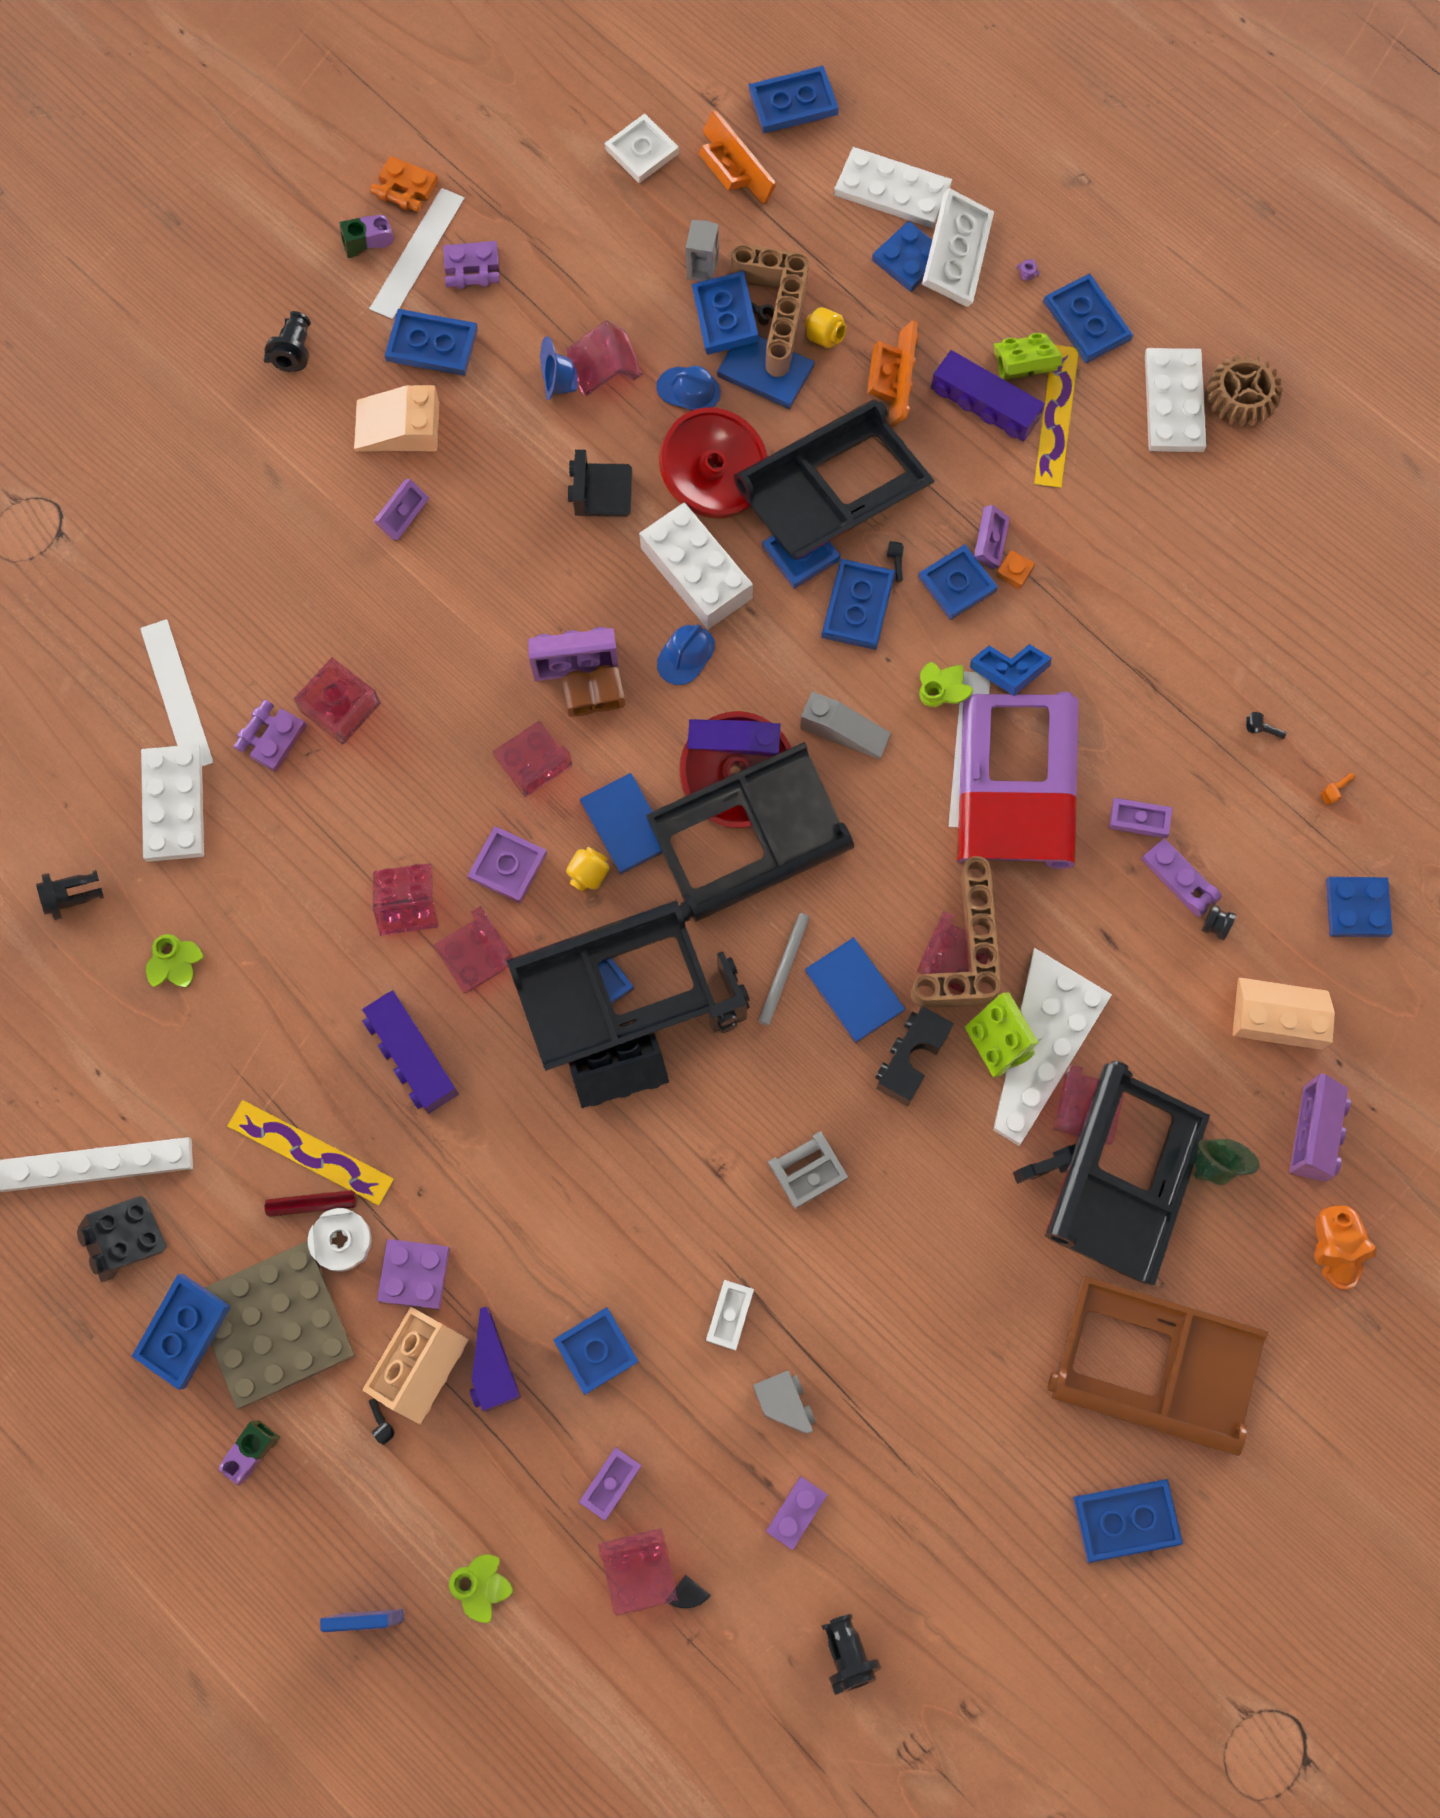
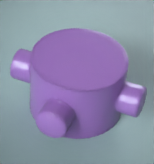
M1033 259L1025 260L1022 264L1017 265L1022 280H1031L1035 276H1039L1040 271L1037 270V265Z

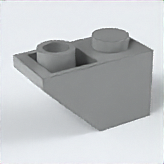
M785 1371L753 1385L765 1417L804 1434L813 1431L811 1425L815 1424L816 1421L809 1405L803 1407L799 1394L804 1392L797 1375L791 1377L789 1371Z

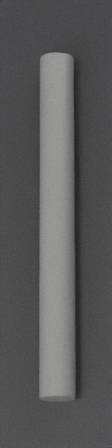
M799 913L758 1021L763 1025L769 1026L810 918L806 914Z

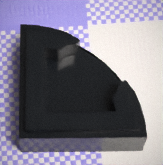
M685 1575L665 1602L677 1608H693L704 1603L711 1595Z

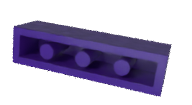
M953 350L949 351L933 374L931 389L939 396L954 401L965 411L975 413L984 422L990 425L994 424L1012 438H1018L1024 442L1042 416L1044 402Z
M393 990L362 1009L367 1017L362 1022L371 1036L377 1033L382 1042L378 1044L379 1049L386 1060L392 1057L398 1067L393 1069L402 1085L408 1082L413 1092L408 1095L418 1110L424 1107L427 1113L430 1114L459 1095Z

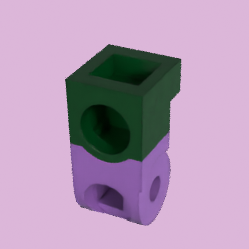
M384 215L366 216L339 222L341 240L347 258L358 256L357 251L374 247L384 248L394 240L388 218Z
M260 1420L249 1422L221 1462L218 1470L237 1486H240L247 1480L256 1465L261 1462L270 1448H273L281 1437Z

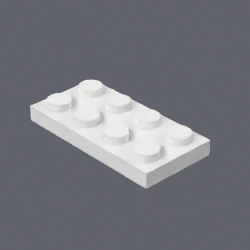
M853 147L835 186L834 196L934 228L939 216L944 192L951 188L952 179Z
M951 188L944 192L922 285L966 307L973 303L994 211Z
M1147 348L1145 351L1149 451L1204 452L1206 448L1201 349Z
M193 744L141 749L143 859L146 862L204 857L201 746Z

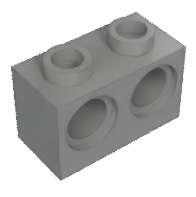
M707 220L691 221L685 247L687 279L702 282L714 278L719 258V224Z

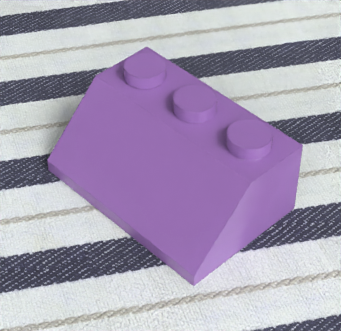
M597 627L587 632L571 630L562 635L540 634L535 638L528 639V654L534 681L562 678L574 670L592 672L601 665L618 667L619 671L614 628Z
M1325 1074L1317 1075L1303 1087L1289 1172L1290 1174L1324 1182L1334 1178V1175H1338L1340 1171L1341 1157H1338L1339 1145L1344 1143L1346 1128L1342 1127L1343 1118L1347 1116L1351 1104L1350 1098H1347L1348 1088Z

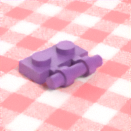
M497 241L443 245L446 275L455 274L454 276H445L446 287L457 286V289H464L467 285L481 284V287H488L491 283H500L499 272L489 273V271L499 270ZM479 272L478 274H466V275H465V273Z
M264 700L260 707H255L251 713L252 719L246 728H241L237 735L238 740L233 747L241 753L245 751L248 745L254 747L250 754L252 760L277 772L307 725L305 721L281 708L275 717L270 716L269 713L274 705ZM264 724L268 728L260 739L255 734L261 725Z

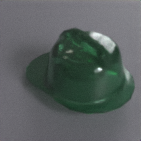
M1204 1139L1200 1140L1197 1144L1199 1153L1195 1159L1197 1169L1194 1176L1196 1179L1208 1180L1222 1186L1228 1184L1239 1175L1253 1174L1260 1167L1256 1155L1248 1147L1234 1140Z

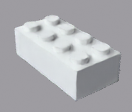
M685 502L639 533L642 551L707 630L753 599L752 582Z

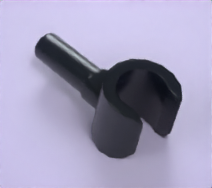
M751 302L754 313L758 315V322L761 325H767L769 319L763 314H768L773 318L774 307L768 304L760 307Z
M890 541L887 557L895 558L896 582L903 581L902 556L904 546L900 542Z
M1252 712L1250 717H1246L1248 732L1260 733L1263 731L1283 739L1285 738V731L1264 724V715L1262 713Z
M373 1398L368 1402L379 1426L371 1433L379 1443L385 1445L393 1438L394 1429L385 1420L377 1400Z

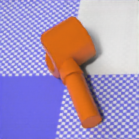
M1349 773L1339 782L1329 784L1326 789L1321 791V796L1326 805L1335 803L1342 798L1339 790L1355 779L1353 773Z

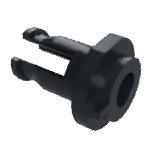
M291 311L290 318H285L284 320L285 326L282 328L280 335L268 339L264 348V362L272 363L277 369L285 372L301 371L307 366L309 360V353L304 343L307 337L308 326H311V320L301 312Z
M96 870L88 875H75L52 881L50 874L46 873L41 875L43 882L36 884L43 912L45 915L52 913L54 920L62 918L60 909L87 903L94 898H104L102 888L70 896L67 894L66 889L99 881Z
M852 1614L830 1620V1624L822 1625V1629L826 1630L828 1646L838 1672L829 1677L835 1695L874 1682L876 1680L874 1673L881 1669L878 1659L868 1661L859 1634L853 1627L851 1621L853 1619Z

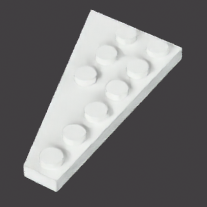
M1036 948L1032 952L1020 1012L1039 1043L1033 1048L1035 1054L1031 1059L1006 1071L993 1128L995 1132L1018 1146L1021 1145L1112 995Z

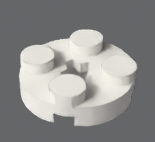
M335 1208L324 1212L314 1226L312 1225L308 1234V1248L312 1257L321 1266L336 1272L348 1271L363 1263L368 1256L372 1242L368 1224L360 1215L345 1208ZM340 1231L343 1236L348 1237V1241L344 1243L342 1248H338L337 1244H332V1239L336 1238L337 1232Z

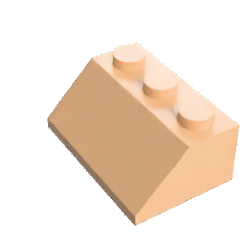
M1238 978L1233 1037L1323 1050L1333 1042L1335 1012L1329 991Z
M410 1307L362 1391L393 1411L421 1424L424 1417L429 1413L440 1389L445 1385L456 1361L462 1355L469 1339Z

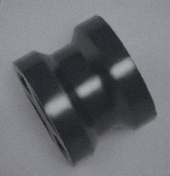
M1213 904L1201 931L1215 933L1219 939L1224 941L1233 925L1236 914L1231 911L1223 912L1219 906Z

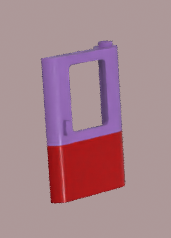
M1059 692L1056 695L1015 696L1012 694H973L963 701L957 862H963L971 857L979 856L986 860L1045 861L1046 866L1055 869H1067L1075 866L1079 700L1072 693ZM996 707L1047 708L1049 710L1048 777L1045 781H992L989 778L992 709Z

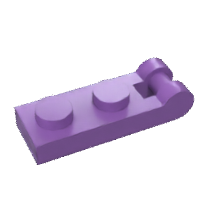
M1165 838L1141 859L1187 908L1198 917H1201L1207 911L1206 907L1211 903L1215 904L1222 898L1219 890L1210 885ZM1196 889L1202 894L1200 898H1195L1192 895Z

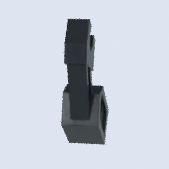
M1076 1144L1053 1152L1054 1157L1030 1164L1014 1171L1013 1175L1016 1183L1019 1184L1029 1179H1036L1058 1168L1060 1173H1066Z

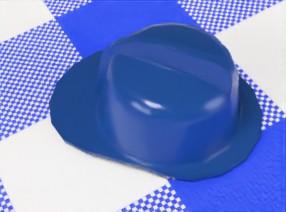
M544 337L541 345L540 363L545 383L546 399L550 400L553 394L575 392L578 388V374L573 361L568 357L555 353L551 338Z
M699 366L670 368L663 372L657 380L656 389L658 395L663 401L671 405L695 410L715 407L720 400L721 390L718 382L706 369Z
M699 624L696 626L685 625L679 627L668 640L657 659V669L660 676L666 682L673 685H685L692 682L702 671L715 650V641L712 635Z

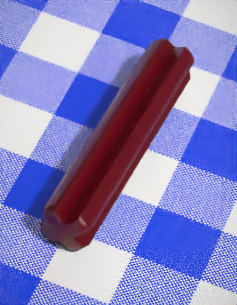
M353 1190L267 1199L264 1207L266 1215L273 1217L327 1211L335 1208H354L357 1204V1197Z

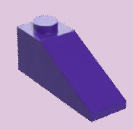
M689 719L687 749L775 756L779 753L781 724L757 721Z
M486 1306L480 1308L472 1373L474 1388L470 1389L475 1407L481 1406L484 1412L521 1398L491 1311Z

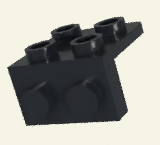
M575 449V459L569 461V476L574 477L573 485H568V502H573L575 516H629L631 513L632 493L631 465L588 463L586 450Z
M720 952L717 954L718 970L731 998L708 1007L709 1023L714 1033L720 1030L721 1033H726L738 1027L737 1023L747 1019V1009L750 1008L748 1003L750 999L743 984L738 986L736 974L738 972L731 957L726 959L724 953Z
M142 1196L86 1214L77 1230L80 1244L83 1247L86 1246L90 1255V1268L95 1275L98 1274L101 1283L113 1279L120 1268L160 1254L166 1248V1243L149 1205Z

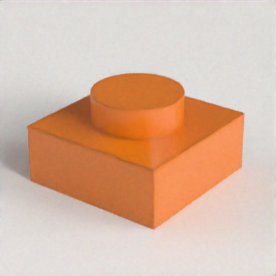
M1010 550L998 569L996 577L1020 590L1034 569L1035 563Z

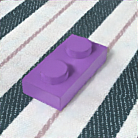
M405 479L373 522L392 540H398L428 501L429 497L411 479Z
M994 505L986 506L983 509L974 554L976 559L990 569L1000 568L1010 517Z
M1114 798L1111 807L1109 829L1167 838L1170 831L1173 807Z
M615 1447L579 1503L606 1521L642 1465Z
M800 1476L766 1532L793 1550L828 1494Z

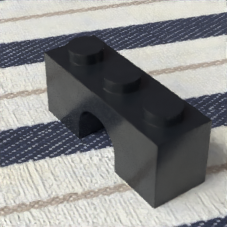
M923 1006L918 1014L912 1011L904 1025L909 1030L903 1039L897 1037L890 1050V1053L894 1055L889 1065L883 1062L875 1076L879 1080L876 1089L908 1107L925 1076L912 1067L909 1055L918 1049H924L937 1055L954 1023Z

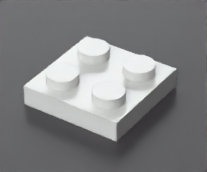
M643 114L605 142V150L638 183H641L679 154V147L646 114Z

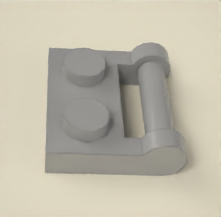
M820 1131L812 1135V1140L779 1159L774 1157L767 1161L794 1209L799 1208L848 1179L846 1172ZM820 1150L823 1154V1157L790 1176L786 1175L784 1169L813 1152Z

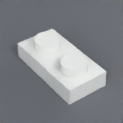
M724 1280L706 1342L736 1351L754 1289Z

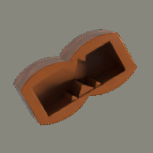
M601 665L592 672L574 670L561 678L569 717L584 716L625 706L618 667Z

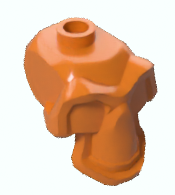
M1345 1205L1329 1206L1322 1209L1316 1217L1315 1227L1318 1244L1315 1248L1314 1258L1317 1264L1326 1265L1322 1269V1274L1333 1287L1340 1290H1348L1358 1283L1363 1273V1262L1376 1256V1247L1369 1241L1367 1232L1356 1210Z

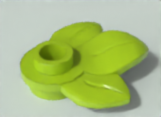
M933 662L926 664L920 672L922 686L919 690V697L921 702L929 707H937L944 702L957 704L968 699L973 693V688L963 684V665H955L940 670ZM932 693L938 694L936 696H930V694Z
M171 934L159 936L152 945L153 956L146 964L147 979L153 987L159 986L166 979H169L170 982L177 986L188 987L194 976L192 964L204 958L201 949L194 942L180 941ZM171 945L172 951L169 954H164V948Z
M484 1554L476 1557L469 1567H461L455 1570L449 1579V1590L456 1599L462 1601L465 1614L471 1619L482 1623L491 1622V1603L503 1601L513 1593L510 1582L502 1575L496 1573L500 1558L494 1555ZM463 1577L471 1580V1587L468 1590H463L460 1587V1581Z

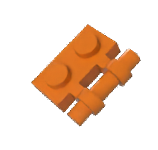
M390 156L378 175L379 181L383 185L380 186L373 183L370 187V193L378 196V199L381 201H391L399 204V207L406 211L411 209L419 212L422 202L416 199L419 198L427 201L439 180L437 174ZM397 189V190L402 191V192H404V193H403V194H400V193H398V192H395V190Z

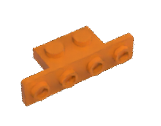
M712 111L703 129V133L712 143L702 145L698 152L699 156L728 191L748 186L762 204L767 203L776 186V182L717 111Z
M914 320L900 331L898 348L881 341L873 345L867 394L890 402L888 424L892 428L901 421H904L910 410L908 399L913 386L911 376L916 362L914 357L915 346L919 338L917 333L918 322Z

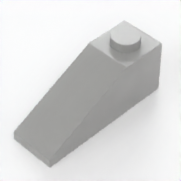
M811 692L801 716V730L877 759H881L891 732L839 701L815 692Z

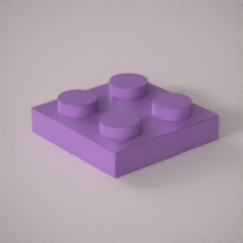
M494 826L467 877L469 880L521 904L547 856V850Z
M387 1239L377 1301L440 1310L450 1248L448 1246Z

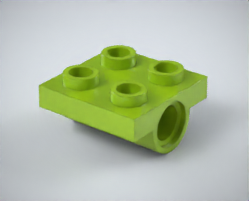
M1033 333L1026 338H1006L1002 342L994 343V355L998 359V370L1003 380L1027 377L1029 372L1031 375L1057 371L1058 366H1062V354L1047 334Z
M1009 992L1001 993L964 1027L993 1077L1002 1076L1010 1068L1027 1062L1034 1056L1035 1051L1033 1048L1039 1043Z

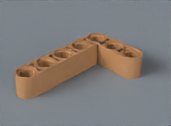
M739 245L732 251L731 274L744 271L747 283L779 288L766 347V370L772 376L781 377L788 373L791 365L808 282L809 260L801 253Z
M975 856L968 859L961 873L969 972L920 975L916 978L911 990L912 1001L919 1007L987 1005L997 997L1000 991L1001 978L991 868L988 861L983 857ZM970 869H978L982 872L983 876L981 878H974L968 871ZM980 897L985 901L986 905L982 907L975 906L971 902V898ZM982 925L987 929L988 934L978 935L973 927ZM985 954L990 958L991 962L986 965L981 964L976 960V955ZM983 982L990 984L993 992L989 994L981 992L978 984ZM957 984L961 986L963 993L961 995H953L948 990V986ZM923 985L929 986L933 990V995L928 997L922 996L918 992V987Z

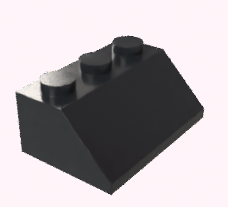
M655 1032L569 1062L581 1108L598 1106L605 1101L628 1097L632 1093L646 1089H655L669 1083Z

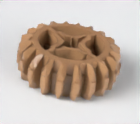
M1237 354L1232 360L1226 358L1222 364H1218L1208 379L1209 383L1206 393L1209 395L1207 403L1213 404L1212 412L1219 411L1220 420L1227 417L1229 425L1237 421L1240 428L1245 425V422L1251 427L1257 421L1262 424L1267 417L1274 414L1281 401L1280 397L1283 388L1280 387L1281 378L1275 377L1277 369L1269 370V361L1262 364L1260 363L1259 356L1255 360H1251L1249 354L1244 356L1243 359Z

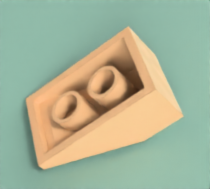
M407 385L358 399L354 443L355 452L437 451L439 399L435 385Z

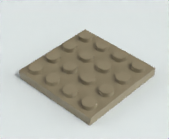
M308 1241L204 1287L231 1306L211 1344L235 1407L238 1410L356 1356L319 1263L310 1254Z

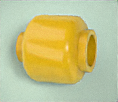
M820 307L809 314L805 320L806 335L811 342L831 348L841 343L845 337L847 328L842 315Z
M589 846L586 850H577L566 868L567 875L572 878L570 884L583 892L587 888L592 890L598 889L610 869L608 863H606L608 858Z

